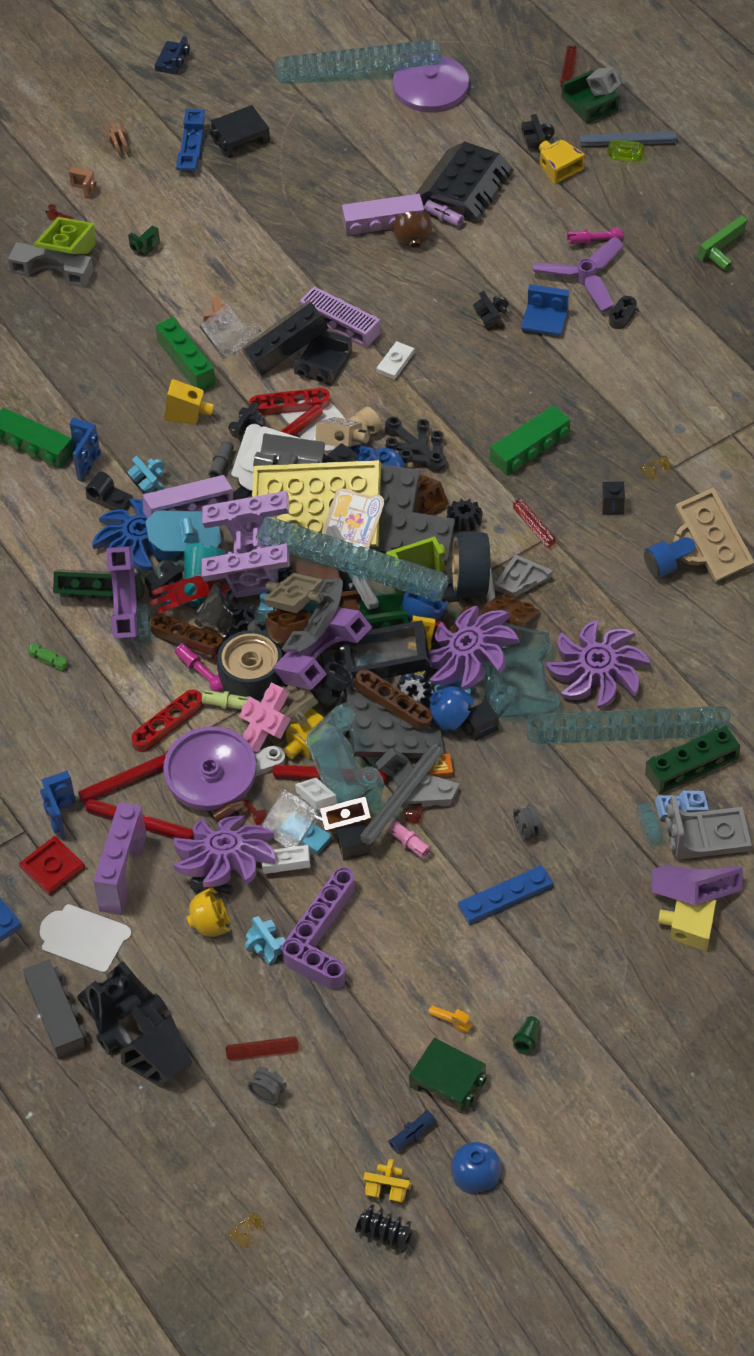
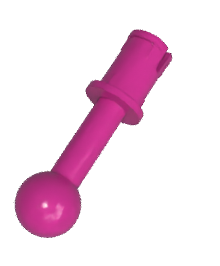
M614 227L609 232L590 233L588 229L578 232H567L566 237L567 240H570L567 242L568 245L580 243L589 245L590 241L611 240L614 237L621 241L624 234L620 228Z
M183 643L175 649L174 653L187 664L189 670L196 669L210 682L209 685L212 691H225L219 676H215L200 662L201 656L199 654L193 653Z

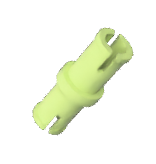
M204 689L202 704L222 706V709H227L228 707L242 710L249 697L232 695L228 691L220 693Z

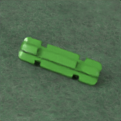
M32 643L28 647L29 655L35 658L38 657L39 660L51 666L56 665L55 668L64 671L68 666V659L62 656L58 657V654L44 647L41 648L36 643Z

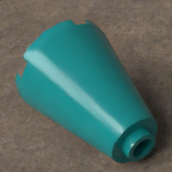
M203 543L187 545L184 551V580L202 574L203 558L226 555V553L212 545L209 548L202 547ZM188 583L184 587V592L187 596H192L196 592V587L193 583ZM209 595L192 600L188 604L199 607Z

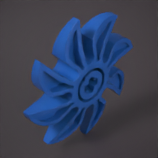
M129 499L136 514L135 516H130L126 510H113L100 516L99 522L108 526L96 534L92 543L93 549L133 546L134 567L144 571L153 570L147 553H153L156 559H169L182 553L161 551L149 542L146 526L147 517L143 512L142 499Z

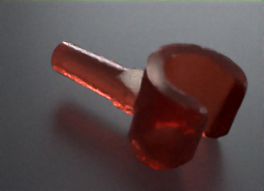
M53 204L48 205L49 211L45 210L49 220H55L57 217L74 219L71 216L58 212Z
M248 799L244 801L251 811L256 825L268 822L265 809L257 811Z
M420 805L417 809L408 808L405 821L417 824L421 818V813L426 807Z

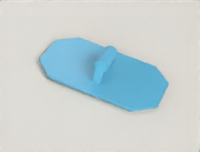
M155 511L146 520L149 542L161 551L184 552L186 546L191 543H203L202 547L209 548L210 545L217 547L222 541L219 526L204 528L202 524L203 512Z

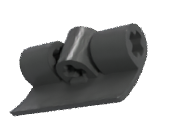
M264 433L261 451L256 452L253 466L322 463L325 443Z

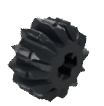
M461 498L459 502L453 501L451 506H448L446 518L455 519L454 530L458 532L476 531L478 526H481L483 511L479 507L478 502L472 503L470 498L467 501H463Z
M412 674L411 680L403 677L404 685L397 684V688L423 706H425L424 703L431 704L429 697L434 692L430 689L431 683L429 681L425 682L424 676H420L417 679L416 675ZM415 690H417L418 695H417V696L413 695V697H412V696L410 695L411 692L414 691V693H416ZM399 702V703H398L399 706H403V705H404V708H403V709H407V708H408V706H407L405 703H402V702Z

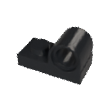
M98 472L85 487L88 500L111 511L127 510L131 505L129 499H133V495L116 488L113 479L104 472Z

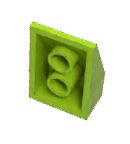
M57 217L34 243V247L71 254H88L95 246V223Z

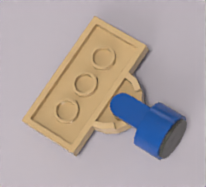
M714 487L674 506L683 525L679 527L675 534L673 543L668 545L665 541H661L645 548L644 551L645 563L651 574L657 578L676 571L677 559L689 565L705 564L714 582L720 581L754 564L753 558Z

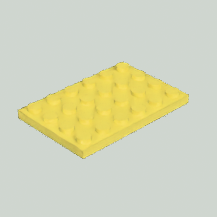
M378 460L253 466L252 497L287 491L289 495V513L276 516L278 519V545H295L320 538L338 488L369 496L380 495L381 462ZM379 521L370 547H378Z

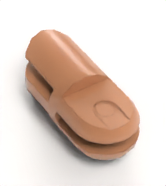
M117 119L120 129H117L114 121L110 122L113 129L112 132H110L108 125L105 124V131L111 145L116 147L118 154H122L120 146L123 145L127 153L129 151L127 145L128 135L123 121Z

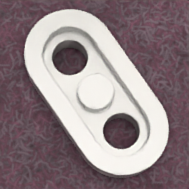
M270 746L259 750L258 753L254 752L256 776L273 771L275 764H285V752L282 748Z

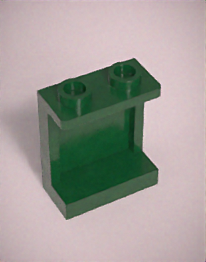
M594 70L562 83L561 98L586 124L619 110V95L615 91L604 95L593 94L587 78L595 72Z
M403 593L376 596L379 601L378 607L372 610L367 609L362 598L359 599L360 611L372 626L370 630L408 623L407 611L403 610L402 606Z
M434 1037L409 1074V1087L416 1091L423 1087L454 1103L457 1106V1111L462 1113L465 1107L469 1108L473 1103L474 1093L477 1088H482L487 1080L486 1064Z

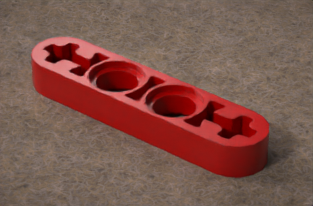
M325 388L260 394L251 397L249 406L252 402L261 404L258 410L262 415L307 411L315 404H318L323 409L330 404V393ZM298 398L305 399V402L296 403L295 400ZM278 400L285 402L280 406L274 404Z
M193 689L186 691L140 726L131 735L133 748L139 752L149 750L197 713L203 706L202 694ZM176 710L182 713L179 717L170 716V713ZM159 723L165 726L159 731L153 729V726Z

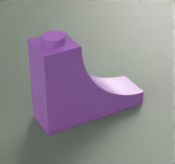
M665 865L652 869L653 893L693 905L742 891L743 867L736 865L718 869H691Z

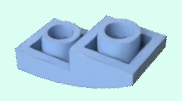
M682 791L679 796H676L678 807L681 811L690 813L709 811L704 791ZM658 795L655 799L660 820H665L668 817L666 805L670 804L672 796Z

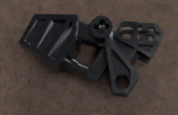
M122 961L106 975L107 980L100 983L94 981L77 995V999L84 1010L95 1021L99 1033L96 1035V1039L105 1052L110 1053L119 1046L121 1048V1064L160 1087L174 1075L188 1067L192 1060L172 1016L169 1014L164 1019L161 1017V1015L168 1011L165 1002L158 994H153ZM130 1014L138 1023L137 1026L143 1033L135 1040L118 1022Z

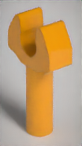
M433 1005L429 1008V1015L451 1022L457 1031L469 1032L473 1023L468 1021L470 1016L459 1009L452 1013Z

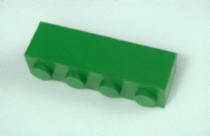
M171 317L156 324L158 343L191 385L202 390L216 385L214 367L176 319Z
M551 406L490 447V461L506 475L518 470L521 465L529 460H533L539 453L551 448L560 439L566 438L570 433L571 419L556 406Z
M4 407L0 410V442L59 469L73 454L72 438Z

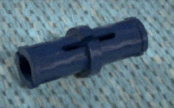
M424 1111L412 1123H406L402 1131L388 1140L390 1147L396 1153H399L413 1140L417 1141L420 1139L421 1134L436 1123L435 1117L430 1111Z

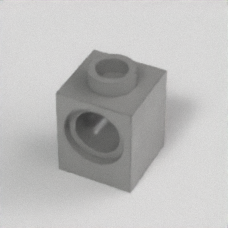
M614 67L599 68L587 78V82L594 95L610 94L621 85Z

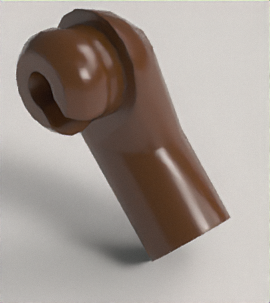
M238 800L213 812V816L219 822L234 812H237V815H245L248 812V807L245 805L246 802Z

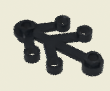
M391 416L386 420L385 432L391 436L399 435L408 442L401 443L396 438L389 437L386 439L385 448L395 451L399 450L404 463H426L427 467L432 471H439L446 464V456L441 453V443H443L444 439L443 432L439 430L433 431L431 433L433 449L431 451L426 447V437L430 425L427 419L417 421L418 439L402 427V422L398 417ZM412 452H420L422 455H413Z

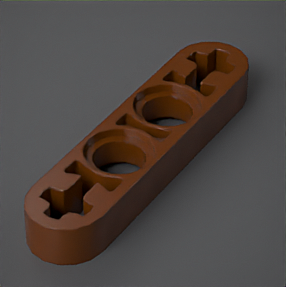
M160 614L153 616L149 620L151 632L155 636L177 644L183 643L188 648L201 653L215 656L218 655L220 646H222L223 639L220 635L169 616ZM176 630H183L180 633H173ZM192 637H200L197 640H190Z
M360 670L357 673L354 686L359 692L413 727L420 730L429 727L433 715L428 708L369 670ZM378 691H387L389 693V696L383 697L378 693ZM397 703H405L408 706V708L401 709L398 707Z

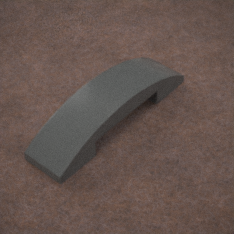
M340 578L325 579L317 592L323 594V601L319 603L312 614L305 630L293 631L282 648L284 652H300L311 646L325 632L340 602L343 581Z

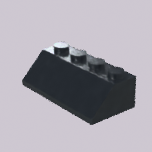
M307 300L241 347V349L263 376L329 329V327L312 302Z

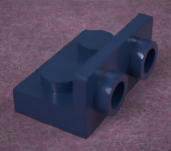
M183 36L180 43L166 41L155 63V71L177 75L179 69L184 65L186 55H189L190 52L187 36Z

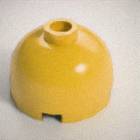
M213 888L200 892L191 900L189 906L190 915L187 916L190 927L192 929L196 928L200 934L206 937L219 936L229 932L231 929L226 927V924H230L226 907L221 898L216 900L214 894L217 892Z

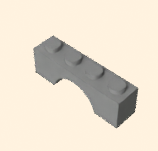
M16 242L8 257L10 273L29 277L42 269H54L65 276L66 284L83 288L86 287L93 273L92 259L89 256L43 249L29 244Z

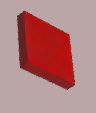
M53 836L19 862V867L50 896L84 870L85 864L56 836Z

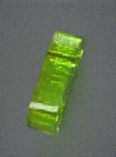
M613 140L608 145L607 154L615 160L641 161L644 158L645 146L640 142Z

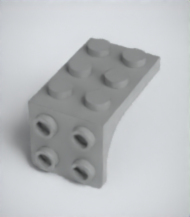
M676 796L670 798V804L666 805L668 817L665 818V826L667 832L671 831L672 837L669 838L670 849L675 851L677 860L752 850L743 807L690 813L679 810Z

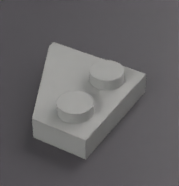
M515 554L494 584V590L517 597L552 577V570Z
M426 774L401 807L408 808V804L421 803L422 807H431L433 805L451 806L459 791V783Z

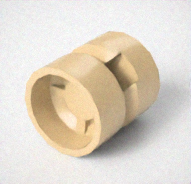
M364 407L355 416L348 418L349 420L362 422V430H368L370 436L382 428L379 416L370 407Z

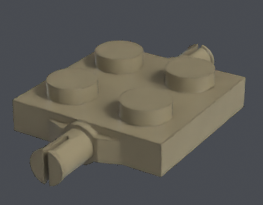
M292 573L280 583L269 581L266 584V589L272 592L264 598V601L269 607L297 613L303 610L304 606L310 601L318 603L323 601V594L317 592L324 581L323 579Z
M281 683L282 688L290 693L280 713L291 718L289 724L297 720L299 725H304L302 720L307 723V718L304 714L315 706L318 701L310 689L291 685L286 686L284 683Z

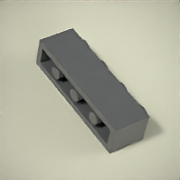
M48 959L23 969L25 981L57 1058L61 1059L86 1049L84 1039L87 1038L83 1024L78 1026L76 1022L79 1016L75 1005L70 1006L68 1003L71 997L66 985L61 986L60 980L63 979L58 966L53 967L51 960Z

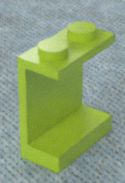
M436 537L386 552L387 581L393 593H403L404 577L432 568L439 581L444 580L446 565L443 557L446 556L443 544H439Z

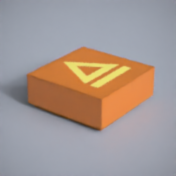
M450 753L440 755L429 769L430 775L439 778L453 777Z

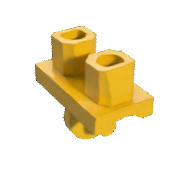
M389 1159L387 1165L378 1164L377 1171L385 1173V1176L365 1172L363 1180L366 1182V1196L380 1199L382 1185L391 1187L389 1201L403 1203L407 1190H411L412 1183L409 1180L392 1177L393 1175L402 1176L403 1173L402 1168L394 1167L395 1159Z

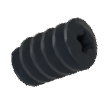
M371 1204L359 1217L355 1232L359 1233L362 1230L363 1236L368 1237L371 1235L374 1241L380 1239L381 1244L385 1246L390 1242L391 1249L395 1250L399 1247V1252L403 1254L408 1248L413 1234L411 1221L402 1226V1217L399 1216L393 1222V1213L390 1212L384 1218V1209L380 1208L377 1213H374L375 1205Z

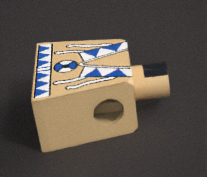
M333 417L316 423L315 441H321L325 445L338 446L343 443L345 446L351 447L361 442L367 443L370 433L368 430H362V422Z

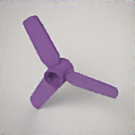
M615 237L612 238L590 258L581 259L578 262V267L565 264L534 263L533 271L577 276V281L581 285H585L586 290L600 311L605 312L613 307V302L601 278L596 276V272L602 270L623 248V243Z

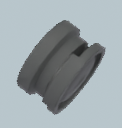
M532 803L528 804L527 808L521 809L518 807L513 809L514 822L522 840L529 839L531 835L538 836L542 834L541 821Z
M258 1067L254 1073V1079L248 1082L247 1087L258 1099L269 1104H276L279 1100V1094L284 1092L287 1083L284 1082L283 1084L284 1078L277 1072L271 1073L268 1072L269 1069L267 1067Z

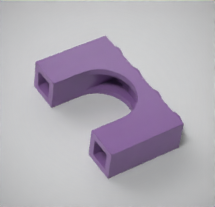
M133 546L106 548L108 571H111L113 584L114 614L111 616L113 638L136 637L139 635Z
M338 607L330 625L316 642L300 652H287L272 668L284 684L312 690L326 675L325 671L315 660L317 656L326 648L339 641L358 643L372 626L360 611Z
M118 803L93 880L98 907L101 912L123 915L128 899L126 885L129 854L141 856L147 838L142 806Z

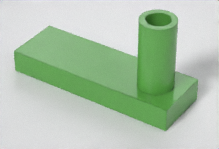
M741 215L700 245L697 258L701 262L710 258L724 271L728 270L733 262L720 249L744 233L748 220Z

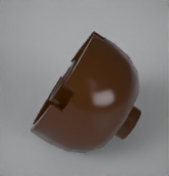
M416 211L405 212L397 215L395 222H391L393 233L398 242L411 248L419 247L424 243L432 231L430 214L422 211V215L416 214Z
M281 609L269 612L268 618H265L269 637L277 644L284 646L293 631L305 630L310 619V613L306 610L293 613Z

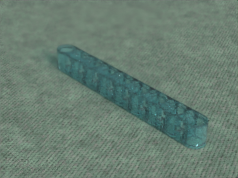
M424 40L280 57L274 62V77L277 81L289 82L435 65L442 59L441 44L437 40Z
M270 516L263 519L256 535V540L265 546L271 547L287 544L290 554L433 601L442 600L449 583V577L442 572Z
M720 706L534 714L527 719L526 736L534 744L693 738L704 736L716 728L719 729L727 726L729 729L731 714L727 708Z

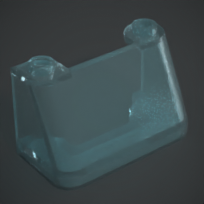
M503 623L502 626H507L516 633L520 643L500 647L506 657V665L501 673L489 662L483 663V669L486 672L484 677L487 701L499 718L552 714L558 709L560 699L555 691L547 692L543 660L552 650L549 633Z
M346 702L332 709L309 731L306 744L322 783L336 794V804L366 797L369 804L372 805L380 802L385 783L379 771L373 767H365L358 770L343 735L345 731L350 729V725L354 720V711L350 702Z

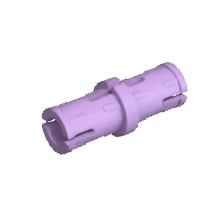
M428 200L425 204L424 211L438 217L440 221H447L457 227L462 225L464 216L450 210V207L441 206L431 200Z

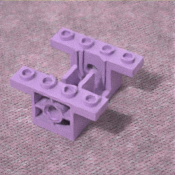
M287 491L203 506L202 524L204 528L226 525L234 539V553L228 552L226 555L202 559L201 577L204 582L226 578L236 598L272 592L266 589V584L269 581L278 583V569L289 567V547L287 544L278 545V519L276 517L277 515L289 513V495Z

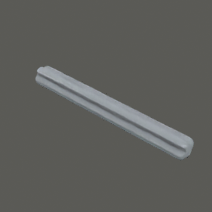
M335 525L327 527L326 534L329 535L336 553L367 609H376L379 601L338 527Z

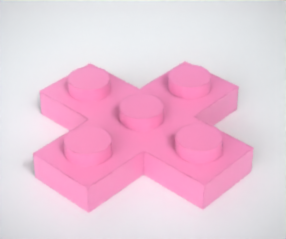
M272 682L265 691L262 701L259 702L249 696L239 717L250 722L243 734V738L250 744L252 750L257 753L268 733L281 739L291 718L280 713L290 692Z

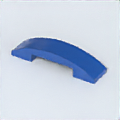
M186 109L184 132L181 150L178 153L176 170L196 171L198 167L204 134L205 110Z

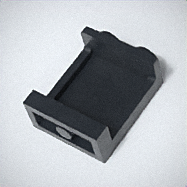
M253 105L211 120L212 129H210V135L213 140L218 142L220 150L225 152L228 157L232 156V148L257 138L260 139L263 145L270 143L269 127Z
M328 330L324 331L309 343L301 358L294 359V374L332 386L352 354V338Z

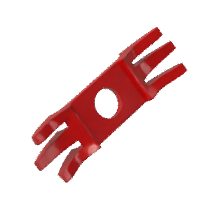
M202 574L170 585H164L153 590L152 595L168 590L169 593L162 594L151 600L150 605L172 600V602L157 609L159 614L181 604L219 592L218 587L211 588V586L226 580V578L204 582L201 577ZM188 583H193L196 587V592L192 596H187L184 592V587ZM229 585L219 586L224 591L231 589Z

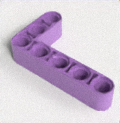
M341 867L332 874L282 945L285 966L331 990H339L345 985V966L340 960L315 947L355 891L354 873L351 869ZM333 973L339 974L337 976H330Z

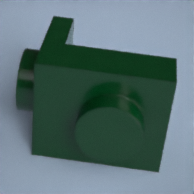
M153 225L140 237L132 232L128 235L130 248L143 256L149 254L160 243L159 229Z

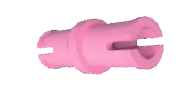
M398 821L390 825L389 829L391 830H388V833L402 842L404 848L411 849L421 859H425L430 855L432 847L419 839L417 833L409 831Z

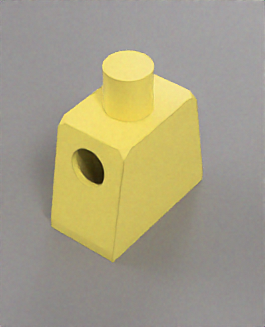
M677 900L675 912L660 909L658 924L672 926L670 936L672 940L708 951L716 900H710L697 905Z

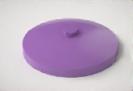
M441 55L414 57L399 66L393 77V91L396 98L406 107L421 112L448 110L459 104L466 97L469 89V77L465 68L457 61Z
M213 726L194 729L178 738L168 750L164 760L165 781L171 794L184 805L198 810H218L228 803L242 799L250 790L256 777L255 755L250 744L241 735L230 729Z

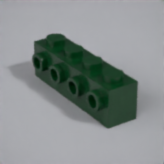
M58 569L54 571L53 593L60 594V597H73V594L82 595V598H95V595L104 596V599H114L111 571ZM135 573L137 600L138 597L145 595V573Z
M727 726L719 729L716 728L704 736L691 739L684 745L675 746L666 753L651 757L646 761L645 775L658 794H661L739 759L741 745Z

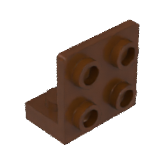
M420 474L413 512L431 515L449 503L441 482Z
M506 593L486 603L482 610V614L496 610L508 612L510 617L502 626L511 628L516 633L519 641L521 640L525 624L540 613V610L534 608L533 604L516 600L513 595Z

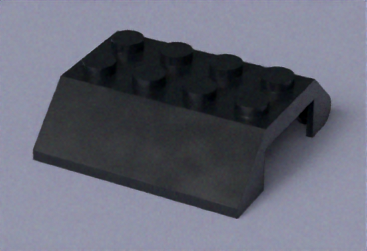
M464 141L445 152L415 194H420L423 206H425L428 200L434 202L437 199L463 208L464 220L477 224L482 215H484L485 209L491 205L499 191L503 188L502 185L512 175L513 168L500 153Z

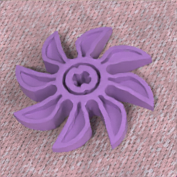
M478 606L471 607L457 618L455 624L459 630L456 633L448 631L441 622L435 631V639L441 648L429 651L430 666L439 671L430 678V681L436 685H448L461 680L463 677L461 688L467 690L479 683L486 672L482 667L483 663L489 662L501 673L506 665V657L500 647L520 643L519 638L511 628L502 626L510 617V614L506 611L496 610L478 617Z
M599 620L588 623L581 630V647L573 643L561 632L558 637V652L564 662H546V667L549 673L559 681L565 683L575 681L561 692V696L566 699H585L591 695L592 687L599 685L600 693L597 709H600L614 701L616 697L615 681L624 686L632 695L636 696L639 690V678L632 666H650V660L640 649L629 645L623 646L635 636V632L627 629L610 630L605 633L604 642L597 643L596 636Z
M243 815L222 819L218 822V831H212L205 819L202 818L193 826L194 840L174 838V849L178 856L184 859L175 863L174 869L183 875L191 877L207 875L203 881V887H215L227 883L231 879L232 870H236L241 875L244 883L248 884L256 876V862L275 864V852L269 844L264 842L274 838V832L259 825L242 826L245 821V816Z

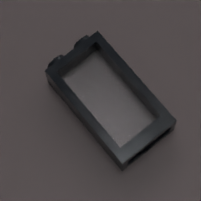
M422 620L372 629L358 643L343 641L344 644H340L342 657H345L346 663H342V666L351 673L352 677H356L360 670H369L382 679L431 670L427 633Z

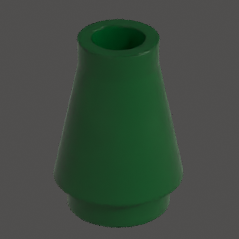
M528 1016L514 1035L513 1046L518 1052L528 1054L536 1048L538 1027L540 1025V1021L536 1017Z

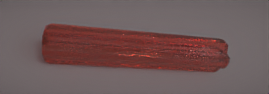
M569 45L566 49L560 79L561 88L563 82L572 79L577 53L575 45Z
M521 498L515 500L513 508L546 547L554 545L556 538Z
M292 1036L226 1045L225 1048L227 1059H237L297 1051L298 1039Z

